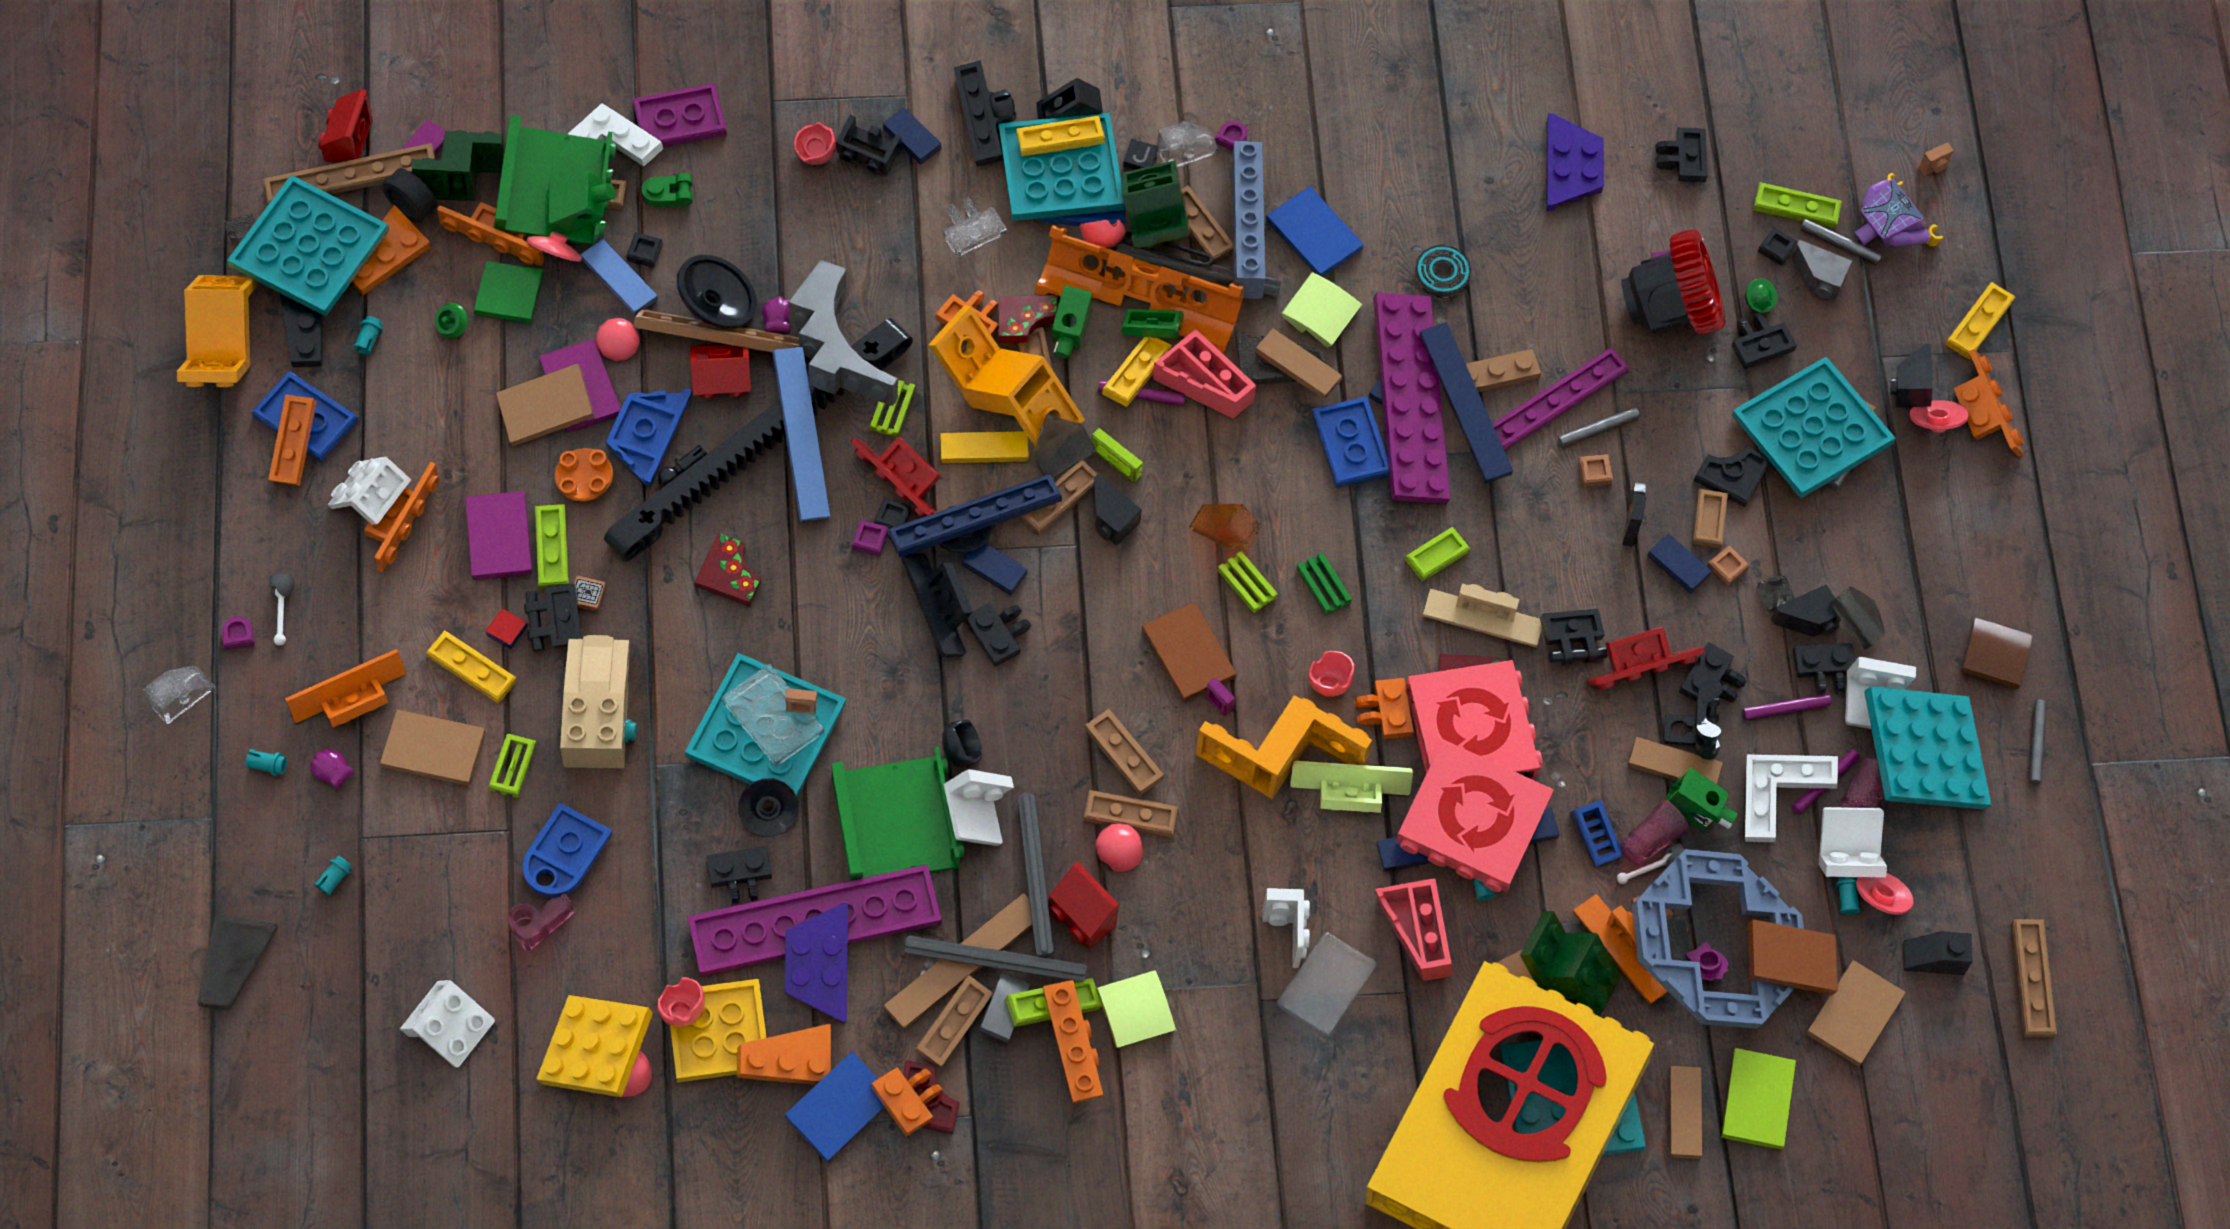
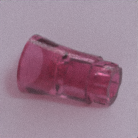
M1869 757L1862 759L1859 769L1849 788L1841 798L1838 808H1876L1885 797L1878 760Z
M1661 800L1655 809L1628 834V837L1619 846L1625 857L1636 866H1639L1646 859H1651L1676 839L1689 833L1690 828L1684 816L1673 804L1667 800Z

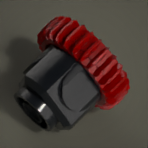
M1696 229L1685 230L1672 235L1669 240L1670 253L1641 261V265L1632 267L1629 276L1621 279L1624 299L1633 324L1643 323L1645 329L1652 333L1691 323L1693 329L1700 335L1718 331L1725 325V311L1713 263L1711 262L1704 239Z

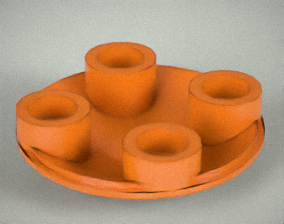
M582 448L574 451H565L560 456V461L555 469V483L558 490L565 497L580 502L590 501L600 497L610 487L613 479V468L604 451Z

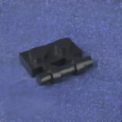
M575 584L545 588L546 600L538 601L537 591L525 592L526 603L524 604L525 614H528L530 626L527 634L528 640L532 642L533 651L544 650L543 639L551 637L553 648L568 646L569 639H583ZM543 611H548L549 626H541L540 613Z
M1598 609L1543 613L1540 617L1546 645L1557 644L1559 651L1549 652L1548 658L1550 663L1560 662L1561 665H1570L1573 661L1584 660L1586 663L1596 662L1597 659L1607 658V648L1597 647L1595 642L1602 640L1605 636ZM1582 642L1583 648L1572 649L1570 643Z

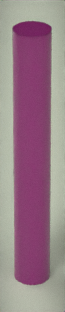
M1099 381L1098 392H1103V387L1107 384V381ZM1142 388L1135 398L1183 406L1185 394Z
M1829 694L1743 708L1742 714L1744 720L1831 706V697Z
M1850 750L1838 762V778L1860 759L1857 751ZM1810 788L1791 806L1792 810L1800 815L1828 788Z

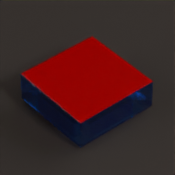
M502 608L485 632L486 636L512 649L528 625L526 621Z

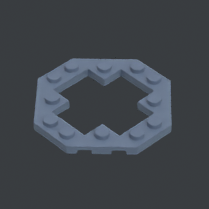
M1685 849L1632 904L1638 962L1701 1024L1757 1029L1769 1018L1771 1013L1787 998L1794 988L1751 980L1753 995L1703 991L1700 962L1671 959L1665 908L1688 910L1692 906L1690 883L1738 887L1742 915L1769 917L1770 923L1804 929L1802 914L1793 906L1789 908L1778 897L1780 893L1763 876L1759 878L1747 867L1749 863L1740 854Z

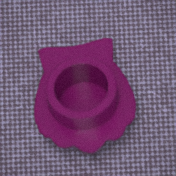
M781 296L769 299L762 308L763 318L766 323L765 331L790 333L789 300H784Z
M324 749L322 752L315 753L314 760L310 763V770L313 776L321 781L330 783L335 790L355 772L351 767L347 766L344 757L333 749Z
M1707 942L1685 954L1688 961L1700 962L1701 978L1709 982L1721 980L1728 971L1729 963L1727 959L1719 952L1711 949Z

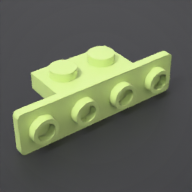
M1293 761L1290 786L1292 788L1320 789V809L1381 813L1382 794H1410L1413 770L1411 768Z

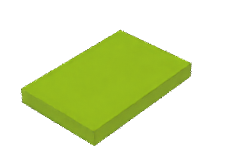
M1738 1048L1734 1049L1721 1138L1783 1150L1796 1060Z

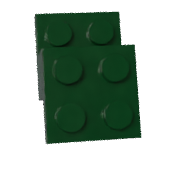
M464 130L445 131L442 160L432 158L413 159L412 173L427 185L436 200L475 201L477 173H501L505 149L503 135L491 131L483 133L466 132Z
M1176 160L1121 173L1122 195L1131 226L1134 249H1149L1158 243L1166 241L1178 242L1190 236L1188 212L1179 181Z
M1543 911L1520 953V957L1536 982L1537 987L1546 991H1557L1565 999H1576L1577 1003L1588 1006L1593 1010V1014L1599 1017L1621 977L1597 933H1566L1554 911Z

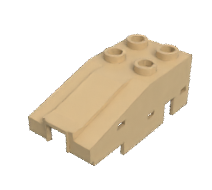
M608 635L583 636V639L568 640L560 744L564 767L624 768L625 722L627 721L629 690V640H614L613 637Z

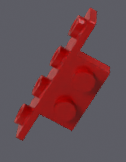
M898 436L887 450L879 456L863 440L853 437L850 442L856 447L854 450L855 454L866 463L870 460L876 466L874 472L887 482L890 479L896 485L893 490L905 501L910 499L916 505L913 509L923 518L937 513L923 497L941 478V475L903 438Z
M1664 627L1653 628L1605 643L1613 672L1589 678L1587 683L1590 686H1598V690L1616 685L1614 680L1624 677L1626 681L1643 677L1642 672L1652 669L1653 673L1662 672L1670 669L1669 664L1679 661L1680 665L1697 661V655L1703 654L1705 651L1703 647H1692L1671 654Z

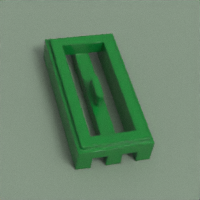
M1127 309L1121 328L1122 335L1178 338L1179 330L1182 327L1181 322L1184 321L1183 311Z
M1323 552L1317 554V557L1314 559L1313 557L1307 559L1306 563L1301 562L1297 564V571L1325 615L1351 604V596ZM1318 565H1320L1321 568L1323 569V571H1324V573L1326 574V576L1328 577L1329 581L1331 582V584H1332L1333 587L1335 588L1336 592H1337L1338 595L1340 596L1341 601L1339 600V598L1337 597V595H1336L1335 592L1333 591L1332 587H1331L1330 584L1328 583L1327 579H1326L1325 576L1323 575V573H1322V571L1320 570V568L1318 567ZM1308 569H1312L1313 573L1320 582V585L1332 601V605L1328 604L1327 600L1325 599L1320 589L1316 585L1315 581L1311 577L1310 573L1308 572Z

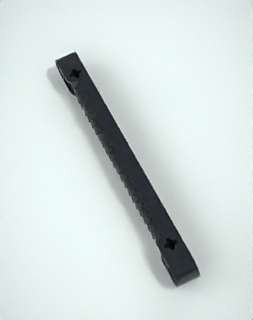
M889 318L850 347L861 358L882 371L910 348L913 338L894 318ZM809 385L814 416H817L818 407L825 410L827 408L826 400L834 403L836 401L835 395ZM840 387L836 394L843 396L844 389ZM780 400L616 522L606 532L604 541L623 561L632 560L662 536V524L664 522L673 525L675 523L674 515L682 518L684 516L683 508L689 511L693 509L692 501L698 504L702 503L701 494L707 497L711 496L710 487L719 490V481L727 484L729 482L728 474L735 477L738 475L737 467L743 470L747 469L746 460L752 463L756 462L755 453L763 457L765 455L764 447L772 450L774 448L773 440L781 443L782 433L785 435L786 433Z

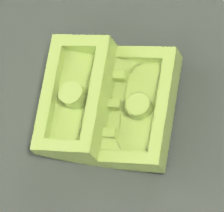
M1312 272L1280 315L1302 333L1307 330L1326 348H1329L1362 304L1334 283Z
M1156 970L1096 988L1116 1048L1176 1030Z

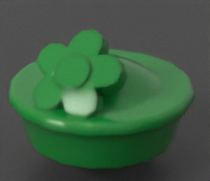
M1759 278L1753 280L1745 291L1746 304L1755 312H1769L1777 302L1776 288L1767 279Z
M448 303L437 311L434 322L441 335L453 339L464 333L468 318L462 306L457 303Z

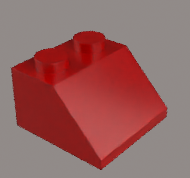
M360 89L336 100L334 108L329 109L326 119L328 126L325 133L321 132L318 141V148L322 151L324 161L339 163L361 157L373 122L367 90Z
M728 344L690 346L693 395H699L700 398H713L716 394L728 393L729 396L745 395V392H751L748 348Z
M1077 861L1050 893L1048 902L1049 912L1057 922L1060 923L1062 921L1069 928V934L1078 944L1083 943L1090 949L1116 928L1119 904Z

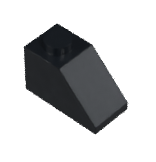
M1075 78L1036 102L1039 120L1103 113L1100 89L1079 78Z
M1924 344L1897 366L1896 378H1891L1890 394L1896 395V407L1931 406L1933 391L1931 344Z
M1097 474L1093 482L1095 528L1103 539L1111 540L1114 544L1118 545L1140 523L1142 509Z
M1826 584L1777 606L1771 621L1774 625L1815 637L1821 633L1828 635L1836 631L1840 627L1839 624L1843 618L1844 611Z
M1940 931L1904 940V971L1965 975L1973 962L1972 933Z

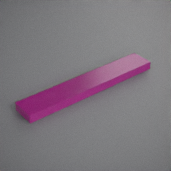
M1610 347L1493 422V427L1504 451L1510 449L1628 373L1629 366Z

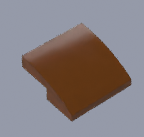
M1975 618L1961 672L2019 689L2032 635Z

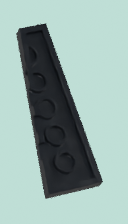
M280 293L292 367L322 366L323 315Z

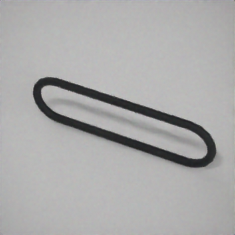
M1126 232L1125 236H1132L1131 232ZM1124 238L1121 240L1124 244L1134 247L1133 242ZM1167 241L1159 244L1207 258L1209 262H1196L1153 248H1139L1199 267H1208L1214 262L1213 258L1206 253Z

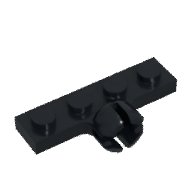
M981 60L954 67L976 166L1003 160L998 135V124L1013 122L1017 117V113L1014 112L1015 104L1010 91L1004 89L990 92L988 90Z

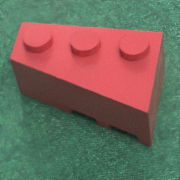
M1197 329L1154 363L1152 380L1181 394H1185V396L1232 419L1254 402L1256 384Z
M1436 879L1375 889L1379 906L1422 980L1428 981L1453 976Z

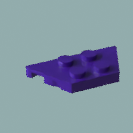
M1548 113L1546 211L1555 210L1556 205L1567 201L1571 204L1581 200L1584 196H1593L1603 191L1604 138L1553 113Z
M842 903L785 932L784 994L835 1018L840 1023L847 1022L848 903Z

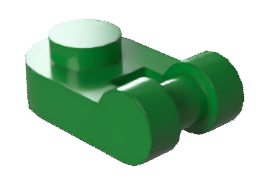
M680 173L676 176L648 178L641 187L643 201L653 207L691 205L693 202V194L690 192L692 175ZM670 189H678V192L670 193Z

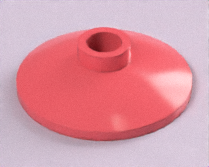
M551 232L550 237L532 236L527 238L526 242L551 255L580 262L582 259L581 255L566 243L568 237L562 234Z
M1932 400L1931 406L1912 407L1910 419L1918 426L1941 433L1966 423L1968 411L1965 407L1955 402Z
M1886 873V877L1857 878L1856 887L1859 894L1874 908L1885 913L1901 915L1907 913L1913 906V896L1910 890L1896 877Z

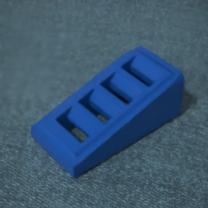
M1602 800L1570 812L1594 867L1623 857ZM1595 813L1596 819L1585 822V816ZM1598 824L1601 825V830L1589 833L1588 828ZM1602 835L1606 836V841L1594 845L1592 839ZM1607 846L1611 847V852L1598 856L1597 850Z

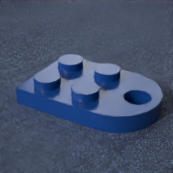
M559 803L525 854L523 874L529 888L542 897L553 899L565 897L574 892L613 836L612 830ZM543 874H550L554 877L553 883L549 886H541L537 883V880Z

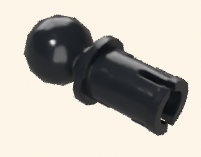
M698 444L682 458L674 459L675 467L667 466L660 470L658 474L659 484L662 487L666 486L706 456V451Z

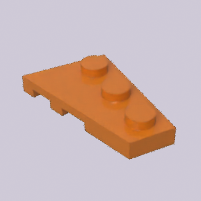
M395 204L382 220L389 225L388 233L351 282L362 296L431 248L429 240Z
M831 1024L740 1044L737 1048V1078L817 1085L831 1071Z

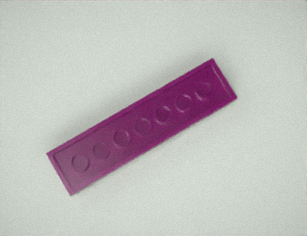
M1376 292L1373 302L1391 500L1447 504L1450 501V489L1439 378L1419 335L1421 330L1434 326L1431 296Z
M928 864L687 916L700 977L785 959L786 930L842 903H848V945L941 925L942 919Z

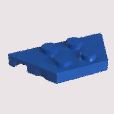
M685 388L683 392L665 394V390L653 391L649 394L643 392L628 393L606 440V447L647 487L651 488L693 396L692 389Z

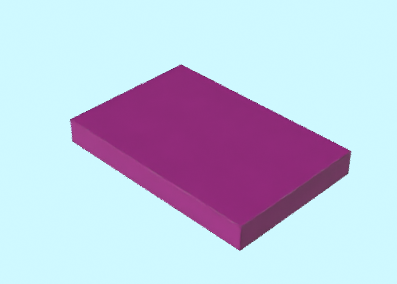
M715 83L632 99L638 127L660 140L663 147L727 135V128Z
M594 339L539 356V361L545 375L577 363L581 367L595 417L566 427V433L618 416L621 408Z
M525 491L465 497L472 579L479 580L532 574Z

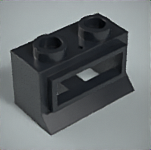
M851 114L835 142L837 153H839V157L848 163L858 161L865 164L864 167L874 174H879L880 171L888 174L896 157L903 150L900 135L896 134L894 139L890 141L882 137L881 130L876 126H871L869 131L857 127L856 117ZM853 140L883 152L885 155L881 158L851 145V142Z

